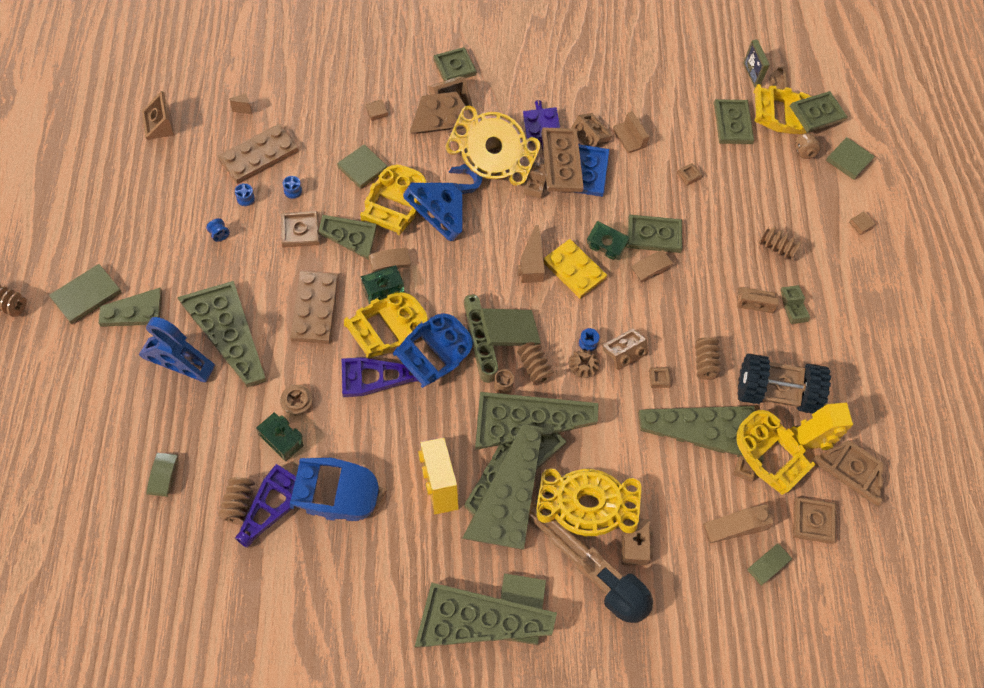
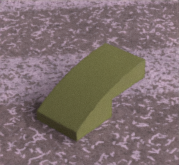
M799 285L781 287L782 300L790 323L809 322L810 315L804 305L805 297Z
M156 454L148 481L147 495L168 497L173 484V473L178 463V455Z
M777 543L747 570L762 586L790 562L792 558Z

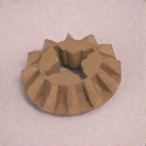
M581 348L577 352L574 351L571 355L569 367L576 376L589 378L597 373L600 360L590 350L586 351ZM581 359L583 361L589 360L587 364L588 366H586L585 364L580 366Z
M292 385L283 391L280 402L282 408L287 413L296 416L300 413L304 414L307 409H310L313 399L308 388L302 385ZM300 397L302 403L297 402L293 405L294 402L291 398L297 399Z

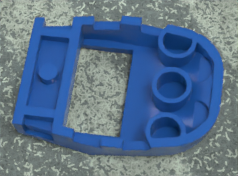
M441 313L416 326L403 343L395 349L393 355L402 361L422 384L421 387L424 388L459 366V363L470 353L473 342L470 333L457 318L450 314ZM421 337L446 366L437 371L415 346L414 341Z
M300 458L290 500V508H302L306 510L307 514L322 516L326 520L335 521V519H346V521L363 520L370 516L375 509L379 491L378 482L375 475L369 469L354 463L335 458ZM321 466L341 468L334 506L313 503Z

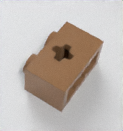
M626 519L623 521V523L627 526H632L635 524L634 521L630 519ZM639 519L638 528L633 533H625L621 530L622 564L646 566L650 559H653V547H650L653 528L649 526V519Z

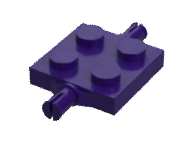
M537 100L535 101V110L523 111L526 139L531 137L538 139L543 151L542 128H560L557 107L544 109L542 108V101L539 100L538 105Z

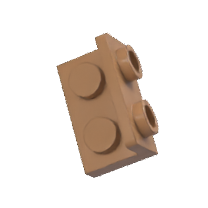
M593 113L578 115L571 129H577V136L586 146L597 147L599 143L610 141L613 137Z
M634 328L602 345L603 351L614 360L617 370L648 354L647 339Z

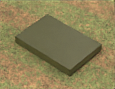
M830 91L792 102L790 108L807 133L845 121L848 118Z
M715 99L714 110L719 144H753L754 135L748 100Z
M629 214L627 248L681 253L682 219Z
M98 264L49 296L68 321L73 324L120 294L121 290L101 265Z
M486 308L480 310L488 345L523 346L529 342H534V345L541 343L532 310Z
M504 573L500 599L542 609L546 580ZM539 637L509 639L507 641L538 645Z

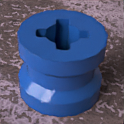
M296 176L286 177L282 182L285 196L291 199L298 198L302 193L299 178Z
M239 184L234 191L237 203L245 207L250 206L255 200L253 189L249 184Z
M220 218L210 221L206 226L207 231L211 233V237L215 242L225 240L230 234L229 229L225 227L224 221Z
M591 328L583 330L579 339L580 348L586 351L590 350V352L595 350L600 338L598 332Z

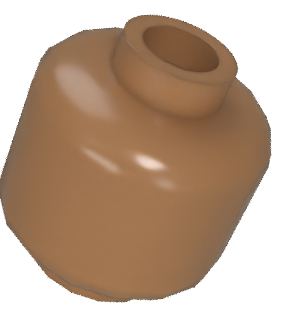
M806 133L797 138L795 149L801 158L810 159L818 154L820 144L813 134Z

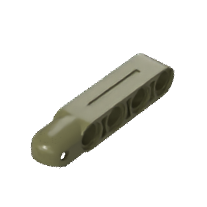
M475 294L467 295L464 298V308L481 380L490 383L494 381L498 371L493 345L487 344L480 316L482 308L478 296ZM482 335L484 338H477L476 336ZM487 352L488 355H482L480 353ZM491 369L493 372L487 373L484 370Z

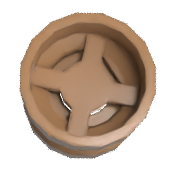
M507 369L499 370L496 373L494 390L497 393L508 394L511 392L514 383L513 373Z

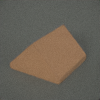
M161 91L142 110L145 137L148 140L174 135L170 108L165 93Z

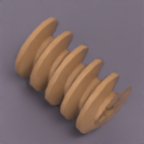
M775 226L771 229L768 227L759 244L761 245L766 242L765 248L772 245V252L778 249V256L785 253L784 259L786 260L791 257L792 260L801 246V241L794 244V237L788 240L789 234L782 237V230L775 233Z
M0 285V311L12 317L19 316L25 309L27 299L22 297L19 292L15 293L14 290H8L7 287Z
M709 337L699 338L695 341L697 377L712 380L717 377V373L721 372L719 367L721 361L718 360L720 358L718 353L720 347L717 346L719 340Z
M529 342L521 346L517 353L521 361L524 362L523 366L527 369V374L530 375L533 385H540L548 381L554 375V371H548L551 368L550 364L544 365L548 359L542 358L545 353L539 351L542 348L541 345H534V342Z
M234 477L228 480L229 486L225 490L227 494L223 497L225 502L221 503L222 510L219 511L218 515L229 523L239 525L244 523L239 517H246V513L241 511V509H248V505L243 502L250 501L251 499L246 493L251 494L253 492L248 486H254L255 482L246 478Z

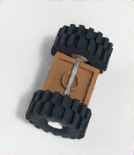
M749 353L744 357L738 379L737 394L739 395V401L754 404L766 401L797 407L800 412L812 414L824 407L828 402L829 387H831V375L828 367L806 364L802 368L770 362L767 356Z

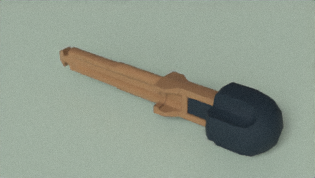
M532 498L529 519L577 565L579 572L589 578L606 594L604 605L616 617L625 622L638 623L648 617L652 611L653 599L646 585L633 573L622 576L603 559L599 552L593 547L589 549L571 531L560 525L555 518L549 523L539 521L536 515L537 502ZM545 509L540 511L542 515H550Z

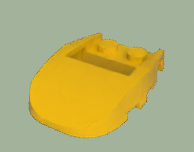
M761 84L756 86L753 91L755 93L756 107L754 122L780 133H807L790 108L792 102L812 96L803 92L799 94L794 93L792 88L787 87L777 89V86L770 85L766 89L761 88ZM774 100L784 102L785 125L775 119Z
M391 165L384 169L379 175L377 182L373 183L370 187V193L365 200V210L360 214L361 221H368L397 232V235L400 236L417 214V210L404 199L403 193L411 183H426L425 177L419 171L403 165ZM382 196L411 207L408 215H404L380 206L376 202ZM414 198L415 203L420 205L421 203Z
M403 292L387 295L385 299L379 300L377 298L371 301V304L365 308L361 307L356 311L354 317L350 319L348 317L344 318V327L348 328L366 354V358L369 359L394 352L421 322L425 323L427 321V314L418 300L412 295ZM379 314L398 341L391 345H385L367 319Z
M756 410L740 424L737 431V445L756 475L783 495L789 492L816 464L814 462L810 463L804 456L806 450L802 444L798 445L793 438L794 433L789 428L785 429L780 424L781 420L769 411ZM778 441L793 457L773 475L772 473L769 474L762 467L758 459Z

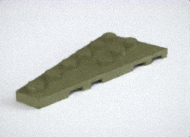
M234 281L177 297L185 310L247 387L266 382Z
M480 392L475 450L513 442L522 424L542 427L541 436L596 425L598 422V403Z
M754 406L639 410L638 417L640 431L662 437L668 436L675 438L676 441L694 443L695 446L721 453L727 452L739 457L742 453L737 445V431L742 421L753 413L755 409ZM763 455L758 459L761 463L764 461Z
M527 424L521 425L462 539L524 549L542 427Z
M559 433L541 436L536 470L566 445L567 441ZM512 442L498 446L483 475L468 497L464 507L473 516Z
M431 582L414 647L552 636L557 613Z

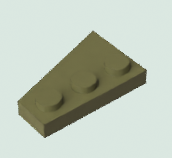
M322 215L319 234L369 260L368 256L372 251L377 225Z
M161 288L100 306L98 322L100 327L147 325L152 317L160 318Z

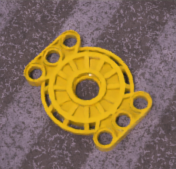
M465 106L458 116L445 147L446 151L451 155L461 152L466 165L480 177L497 180L509 176V181L512 185L520 186L525 182L540 149V142L534 137L526 140L520 125L508 115L500 112H487L477 116V111L473 106ZM470 110L473 113V118L466 119L464 111ZM490 115H491V116H496V118H488V119H486L485 116H490ZM500 117L510 121V124L504 120H501ZM513 125L518 129L520 135L513 128ZM457 127H465L466 134L459 135L456 130ZM491 137L499 139L502 144L501 151L497 154L488 152L485 146L487 139ZM451 142L458 143L459 149L457 151L450 149L449 144ZM528 142H534L536 144V149L534 151L528 149ZM522 157H526L529 160L528 166L521 165L520 159ZM514 173L521 174V182L514 181ZM491 174H501L500 176H491Z
M546 469L541 477L536 511L537 519L543 523H549L555 518L565 529L583 536L604 535L615 530L618 526L625 533H633L637 530L639 523L641 483L637 479L629 478L621 484L613 476L595 469L575 470L565 474L563 477L555 469ZM547 476H554L556 480L549 482L545 478ZM635 486L637 491L630 492L626 487ZM550 492L554 496L552 498H545L543 494ZM592 495L598 499L599 505L588 508L582 506L579 500L582 496ZM627 502H632L636 505V507L633 509H629L625 506V504ZM543 509H549L552 513L548 516L542 515L540 511ZM626 519H630L634 521L635 524L632 526H627L623 523V521Z

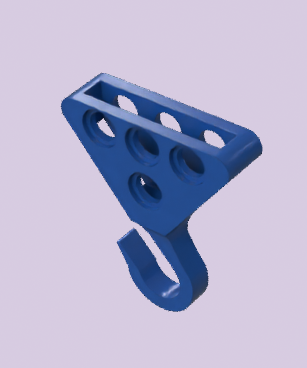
M466 164L452 167L449 173H467L473 178L474 184L411 183L403 193L404 199L448 241H454L462 232V194L475 192L482 183V177L472 172ZM414 198H416L422 205L416 204ZM427 211H429L435 218L430 217ZM441 223H442L448 230L442 229Z
M152 317L146 329L153 337L148 338L139 356L147 361L206 383L215 364L185 341L187 337L174 324L159 317ZM193 364L201 366L202 369L199 370Z

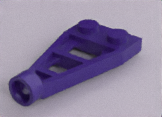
M362 357L341 359L343 397L365 396L405 383L419 382L414 375H409L410 371L404 364ZM364 369L377 370L379 372L378 381L364 384L362 382V371ZM386 369L397 370L399 377L386 381L384 380L383 372Z
M278 464L264 478L245 521L235 537L246 548L252 544L255 538L291 510L290 500L296 476ZM273 489L286 497L285 502L277 508H271L266 504V498ZM262 508L270 513V517L263 524L259 525L253 521V518L257 511Z

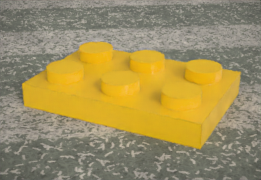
M571 239L543 258L544 264L579 299L607 278V274Z

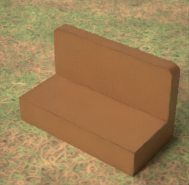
M634 112L627 113L625 122L613 126V130L626 151L632 153L646 148L649 135Z
M739 287L738 308L774 313L779 305V298H775V293L744 287Z

